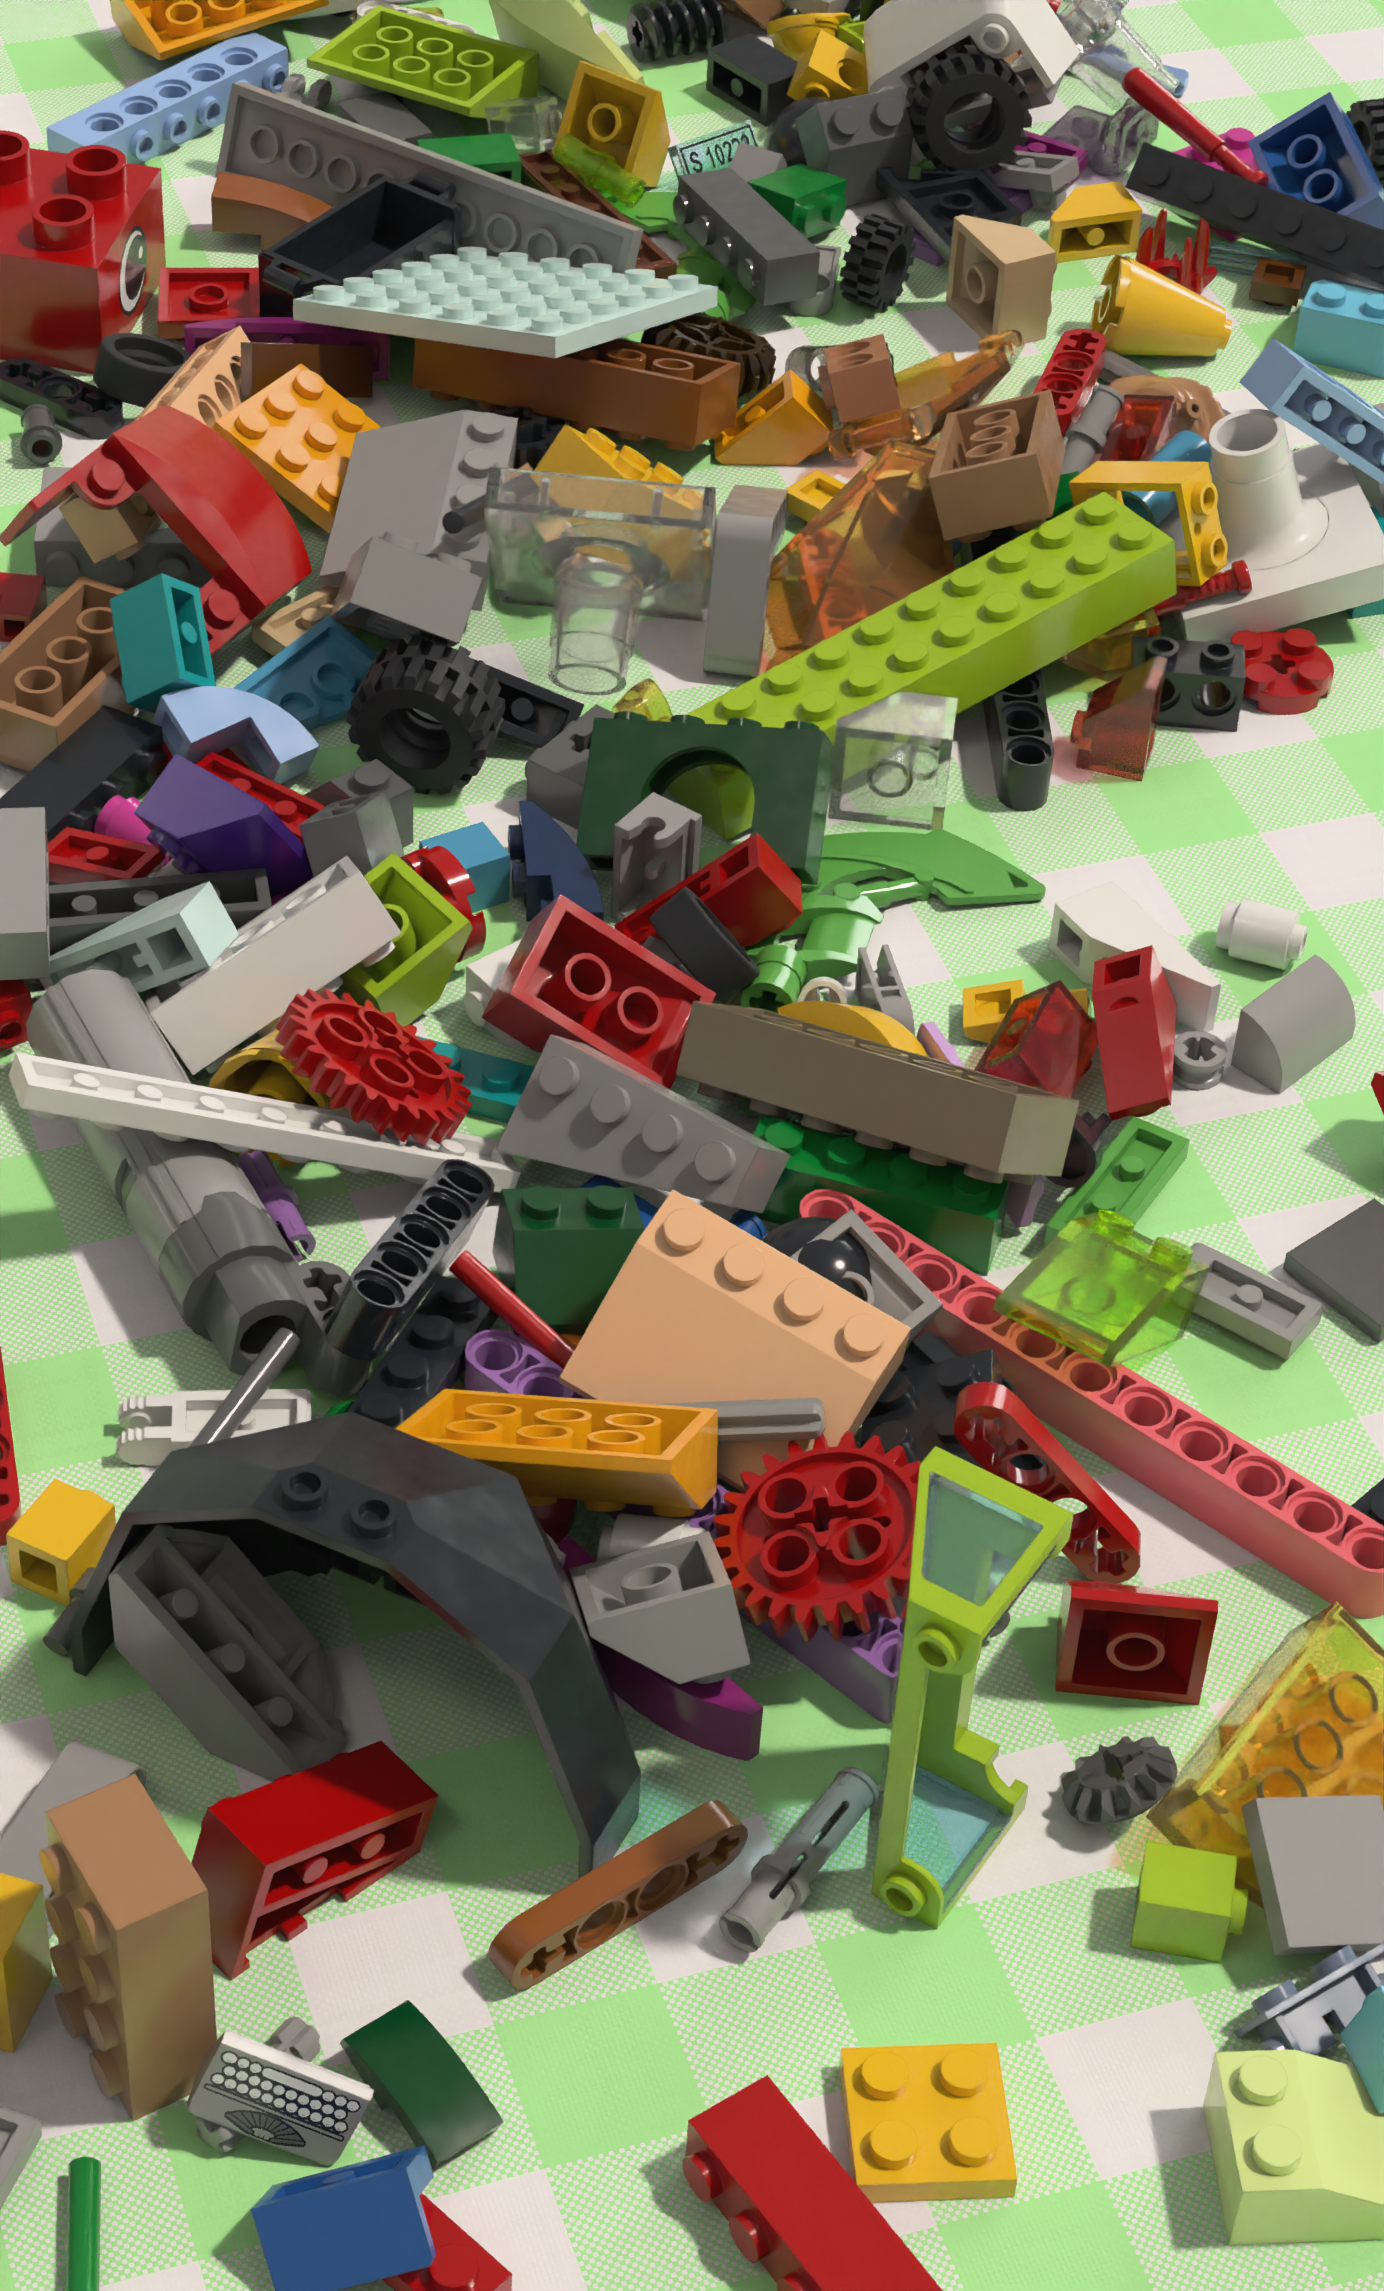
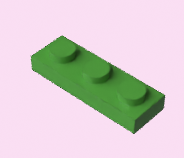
M1133 1116L1103 1153L1101 1165L1086 1183L1074 1189L1047 1223L1043 1244L1101 1269L1185 1161L1190 1140Z

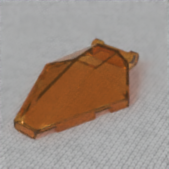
M1012 329L986 336L978 343L979 352L956 361L953 350L893 373L901 408L841 423L842 426L832 430L828 436V447L832 457L837 461L851 458L857 455L859 450H863L876 458H882L922 447L939 438L947 413L977 407L1011 370L1025 347L1021 333L1018 330Z
M890 440L774 557L770 571L766 624L774 644L775 654L773 659L769 661L765 672L955 571L951 539L944 541L928 480L936 453L935 450Z

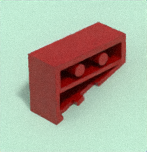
M380 1740L349 1753H340L329 1761L293 1775H283L272 1783L239 1796L226 1797L213 1806L208 1807L201 1822V1831L191 1864L208 1890L211 1951L214 1965L230 1981L250 1968V1960L246 1957V1954L270 1937L280 1932L290 1941L308 1928L307 1920L303 1915L337 1893L347 1902L421 1851L439 1795Z

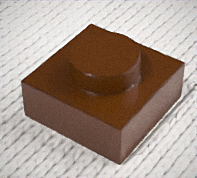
M1259 257L1251 281L1249 298L1262 300L1271 306L1291 305L1297 307L1307 265Z

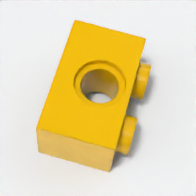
M820 29L799 58L787 95L795 100L805 97H825L838 100L868 94L865 55Z

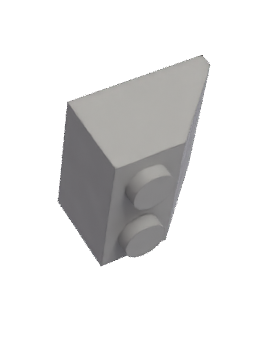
M709 1531L569 1569L590 1637L678 1684L689 1681L701 1684L713 1683L727 1678L736 1668L751 1665L732 1584Z

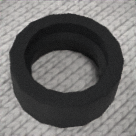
M114 333L105 336L100 343L93 380L96 386L107 395L124 403L146 408L188 360L191 354L178 345L149 335Z
M687 887L682 888L650 916V923L664 943L699 983L716 993L715 999L719 1003L726 1005L760 975L759 969L743 947L712 911Z

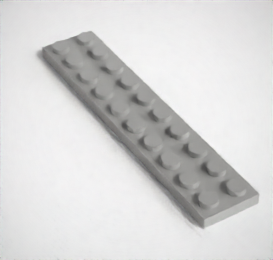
M232 83L215 177L218 176L219 172L251 176L282 184L335 207L384 175L399 181L414 177L419 171H425L456 185V194L450 203L462 208L461 247H483L487 249V256L498 257V254L504 252L528 254V261L538 263L543 258H566L570 260V267L582 268V265L588 263H605L612 265V272L625 274V270L635 269L644 230L642 228L248 83Z

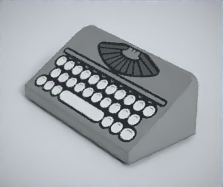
M228 2031L224 2032L202 2057L187 2102V2110L192 2115L324 2166H332L343 2153L371 2102L374 2090L369 2085Z

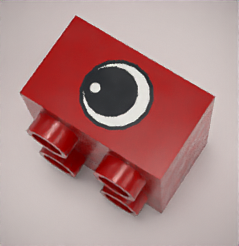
M0 130V359L27 358L52 368L94 374L98 351L103 338L114 333H130L159 286V268H166L161 168L126 163V157L120 150L104 145L83 146L71 151L69 154L30 148L28 139L23 135L12 131Z

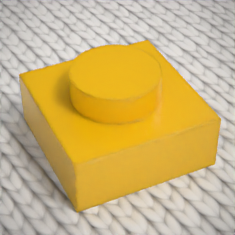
M815 470L785 489L788 490L787 511L821 529H824L856 508L857 490L819 470Z

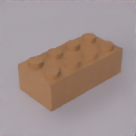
M1051 389L947 413L928 477L944 541L959 538L960 542L963 543L975 542L987 538L992 534V530L1013 526V529L1016 531L1029 530L1042 525L1046 521L1045 518L1052 517L1064 460L1065 446Z
M80 575L0 652V762L30 772L102 706L106 705L127 714L135 708L127 704L126 695L121 684L122 671L117 642L113 635V618L109 600L127 590Z
M132 1774L46 1811L48 1847L41 1849L39 1856L44 1874L54 1893V1896L45 1900V1909L51 1927L59 1941L58 1945L50 1948L53 1967L64 1988L63 1992L55 1995L59 2016L72 2039L83 2035L92 2052L89 2053V2063L94 2078L104 2096L110 2098L117 2094L132 2121H135L190 2095L201 2059L217 2041L208 1890L136 1774Z

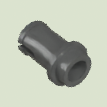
M32 404L23 410L20 417L23 428L20 438L21 450L31 461L47 463L60 453L62 437L54 427V414L52 412L48 413L49 408L42 404Z

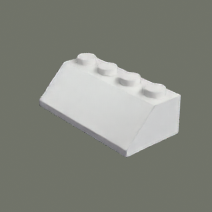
M346 855L237 929L239 935L210 967L153 987L143 993L150 1015L192 1075L203 1068L208 1073H213L217 1071L227 1058L239 1051L236 1047L238 1044L256 1032L262 1038L276 1030L277 1023L297 993L304 996L307 989H311L320 995L324 988L333 993L343 983L340 977L341 974L359 962L364 967H368L383 959L395 948L391 940L402 932L362 873Z

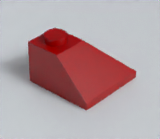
M1065 1579L1057 1622L1055 1691L1199 1705L1218 1615V1600L1140 1586Z

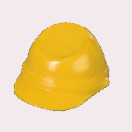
M811 13L786 16L767 23V34L771 38L775 49L798 62L820 29L836 38L838 26L848 21L850 14Z

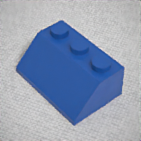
M1328 92L1248 141L1260 170L1269 177L1268 188L1384 230V189L1351 120L1331 92Z

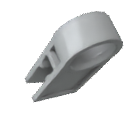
M813 244L820 251L816 297L785 302V306L789 311L802 316H820L831 310L840 264L838 263L841 247Z
M882 945L877 961V969L874 972L865 947H858L855 994L859 1006L874 1009L892 1017L915 1036L911 1004L889 945Z

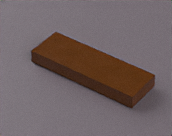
M241 342V396L255 395L302 363L310 371L320 375L325 383L343 397L373 398V346Z

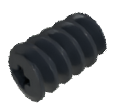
M666 0L664 3L652 1L647 6L645 4H635L631 7L627 17V37L630 49L638 62L643 59L644 49H646L652 61H658L661 57L662 47L668 58H675L678 53V44L684 55H691L694 52L695 42L700 52L705 53L711 47V39L714 46L728 41L726 18L718 0Z

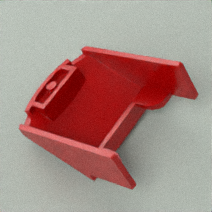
M165 404L113 432L102 445L30 500L0 534V542L6 547L75 492L88 505L99 510H112L123 504L136 492H139L213 576L209 582L199 589L211 659L312 573L309 557L301 535L285 505L263 475L240 451L217 432L199 420Z

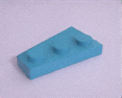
M327 615L236 685L234 689L252 693L278 705L309 731L347 717V712L352 705L351 701L377 653L333 617Z

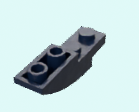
M519 801V825H508V853L510 854V860H520V862H512L513 898H524L526 922H531L538 913L560 894L604 921V909L600 891L593 872L581 850L568 833L544 810L532 801Z

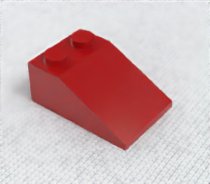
M560 894L531 920L481 1018L533 1051L542 1053L552 1034L584 1043L660 1085L671 1089L677 1077L676 1071L693 1001L712 1003L716 993Z

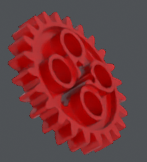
M325 988L320 995L311 989H307L304 996L298 993L295 995L275 1027L279 1031L275 1041L284 1046L280 1053L281 1056L296 1063L292 1070L294 1075L310 1078L313 1081L309 1087L311 1092L326 1093L331 1097L329 1102L331 1108L339 1109L345 1107L351 1111L353 1122L358 1124L364 1120L372 1124L375 1131L380 1135L388 1128L391 1129L401 1142H405L409 1135H411L421 1145H426L429 1138L441 1144L445 1137L452 1138L472 1106V1103L467 1100L471 1090L461 1085L465 1079L464 1075L449 1069L453 1060L450 1057L436 1054L433 1051L437 1045L434 1041L418 1038L415 1035L417 1027L414 1025L403 1027L397 1023L395 1013L388 1011L385 1014L377 1010L369 1000H366L362 1006L358 1005L354 998L346 992L339 999L330 990Z
M846 1431L837 1447H829L823 1433L821 1437L814 1440L813 1450L806 1452L794 1440L789 1441L788 1459L780 1462L774 1456L766 1453L762 1456L766 1472L763 1475L759 1476L746 1471L740 1474L746 1493L727 1492L724 1494L723 1498L729 1514L714 1517L713 1522L719 1537L713 1541L732 1584L737 1609L746 1608L751 1623L754 1626H758L770 1619L775 1635L782 1637L796 1623L804 1642L812 1640L819 1626H828L833 1640L838 1641L841 1639L844 1623L854 1621L863 1633H867L870 1631L869 1614L876 1610L891 1620L897 1617L892 1600L897 1595L902 1598L904 1595L920 1461L908 1463L904 1448L900 1445L885 1454L880 1437L876 1435L871 1437L862 1448H857L852 1431Z

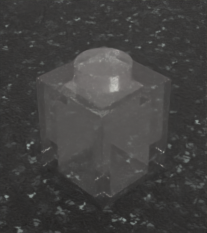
M556 96L506 99L485 108L489 134L511 133L518 154L542 153L554 148L563 117L558 110Z

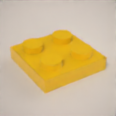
M997 2043L841 2048L839 2072L851 2176L871 2203L1007 2198L1015 2196L1018 2179Z

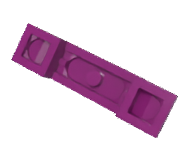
M293 317L232 318L184 324V350L191 355L199 346L238 326H241L250 342L373 346V381H389L390 334L295 321Z
M568 1536L558 1543V1549L566 1555L563 1568L574 1588L569 1569L596 1562V1560ZM595 1640L612 1690L641 1715L683 1740L724 1756L750 1761L759 1754L763 1707L729 1677L706 1684L694 1681L678 1684Z

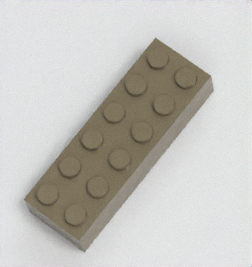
M693 1001L676 1071L677 1076L699 1082L697 1091L699 1094L726 1101H734L735 1097L750 1101L749 1109L778 1117H786L787 1113L802 1117L801 1125L824 1132L839 1133V1129L856 1133L854 1141L887 1150H892L893 1145L909 1149L908 1157L913 1160L937 1166H947V1162L965 1166L964 1175L992 1183H1002V1180L1005 1179L1021 1184L1034 1185L1036 1175L1061 1177L1080 1102L1079 1100L765 1009Z

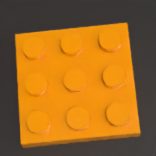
M301 363L216 420L212 430L240 451L277 493L330 534L356 433L382 427L369 418L360 407L349 402L325 383L320 375L310 371Z

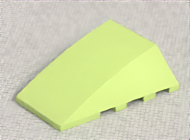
M489 0L499 41L539 52L538 82L566 101L570 94L579 61H585L645 85L643 75L605 30L598 34L594 32L590 12L580 0Z

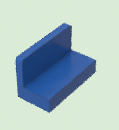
M425 2145L272 2185L251 2208V2212L275 2291H336L429 2267L436 2258V2250L422 2207L420 2194L433 2179L434 2175Z

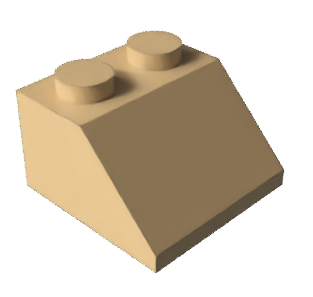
M966 215L955 216L945 303L994 351L1046 339L1048 317L1052 312L1051 292L1053 276L1057 270L1056 251L1031 228Z

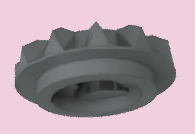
M1125 1736L1115 1745L1106 1747L1100 1744L1098 1752L1092 1756L1079 1757L1075 1760V1770L1068 1772L1061 1779L1064 1790L1061 1797L1068 1813L1081 1822L1102 1824L1125 1821L1153 1807L1170 1790L1177 1777V1764L1169 1746H1160L1154 1737H1143L1133 1742L1128 1736ZM1124 1778V1780L1117 1782L1118 1779Z

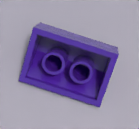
M176 753L134 812L151 830L146 839L161 852L173 858L174 860L171 864L182 874L266 868L271 899L281 893L290 894L314 878L305 846L267 804Z

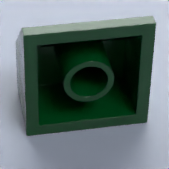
M602 1185L594 1188H548L533 1186L528 1189H502L492 1253L500 1281L559 1335L584 1334L645 1228L632 1188H615Z

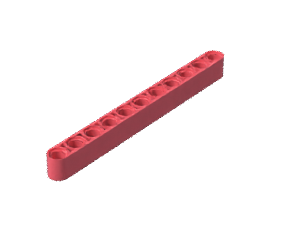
M820 1189L808 1193L800 1201L798 1219L817 1216L838 1220L852 1209L943 1303L942 1310L913 1339L930 1331L935 1337L941 1336L962 1356L993 1348L1002 1366V1376L1012 1383L1016 1389V1396L1037 1418L1343 1612L1365 1619L1384 1615V1526L848 1194L832 1189Z

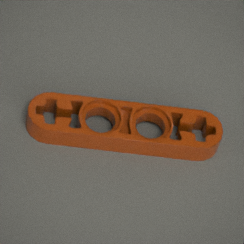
M719 1800L709 1801L698 1806L516 1916L496 1934L490 1944L488 1952L490 1961L516 1989H528L542 1982L730 1865L746 1844L748 1838L746 1826Z

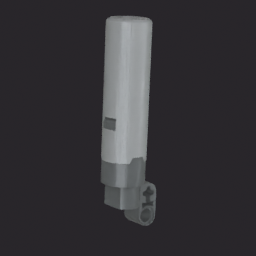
M90 969L68 975L54 986L48 987L44 995L32 1007L26 1026L28 1042L36 1056L192 1084L130 980L126 977H121L112 970ZM70 1117L184 1322L195 1334L202 1336L206 1340L213 1341L229 1371L243 1376L279 1328H286L295 1333L301 1342V1345L287 1364L297 1358L310 1381L318 1389L336 1396H350L359 1393L368 1380L372 1360L353 1359L342 1354L329 1343L324 1332L326 1324L350 1276L339 1266L324 1261H310L301 1265L298 1264L232 1151L222 1148L215 1142L188 1138L182 1142L170 1141L158 1136L153 1131L125 1127L119 1131L107 1130L95 1125L90 1120Z

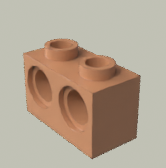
M884 334L824 349L827 365L817 367L826 409L837 408L840 424L901 408Z

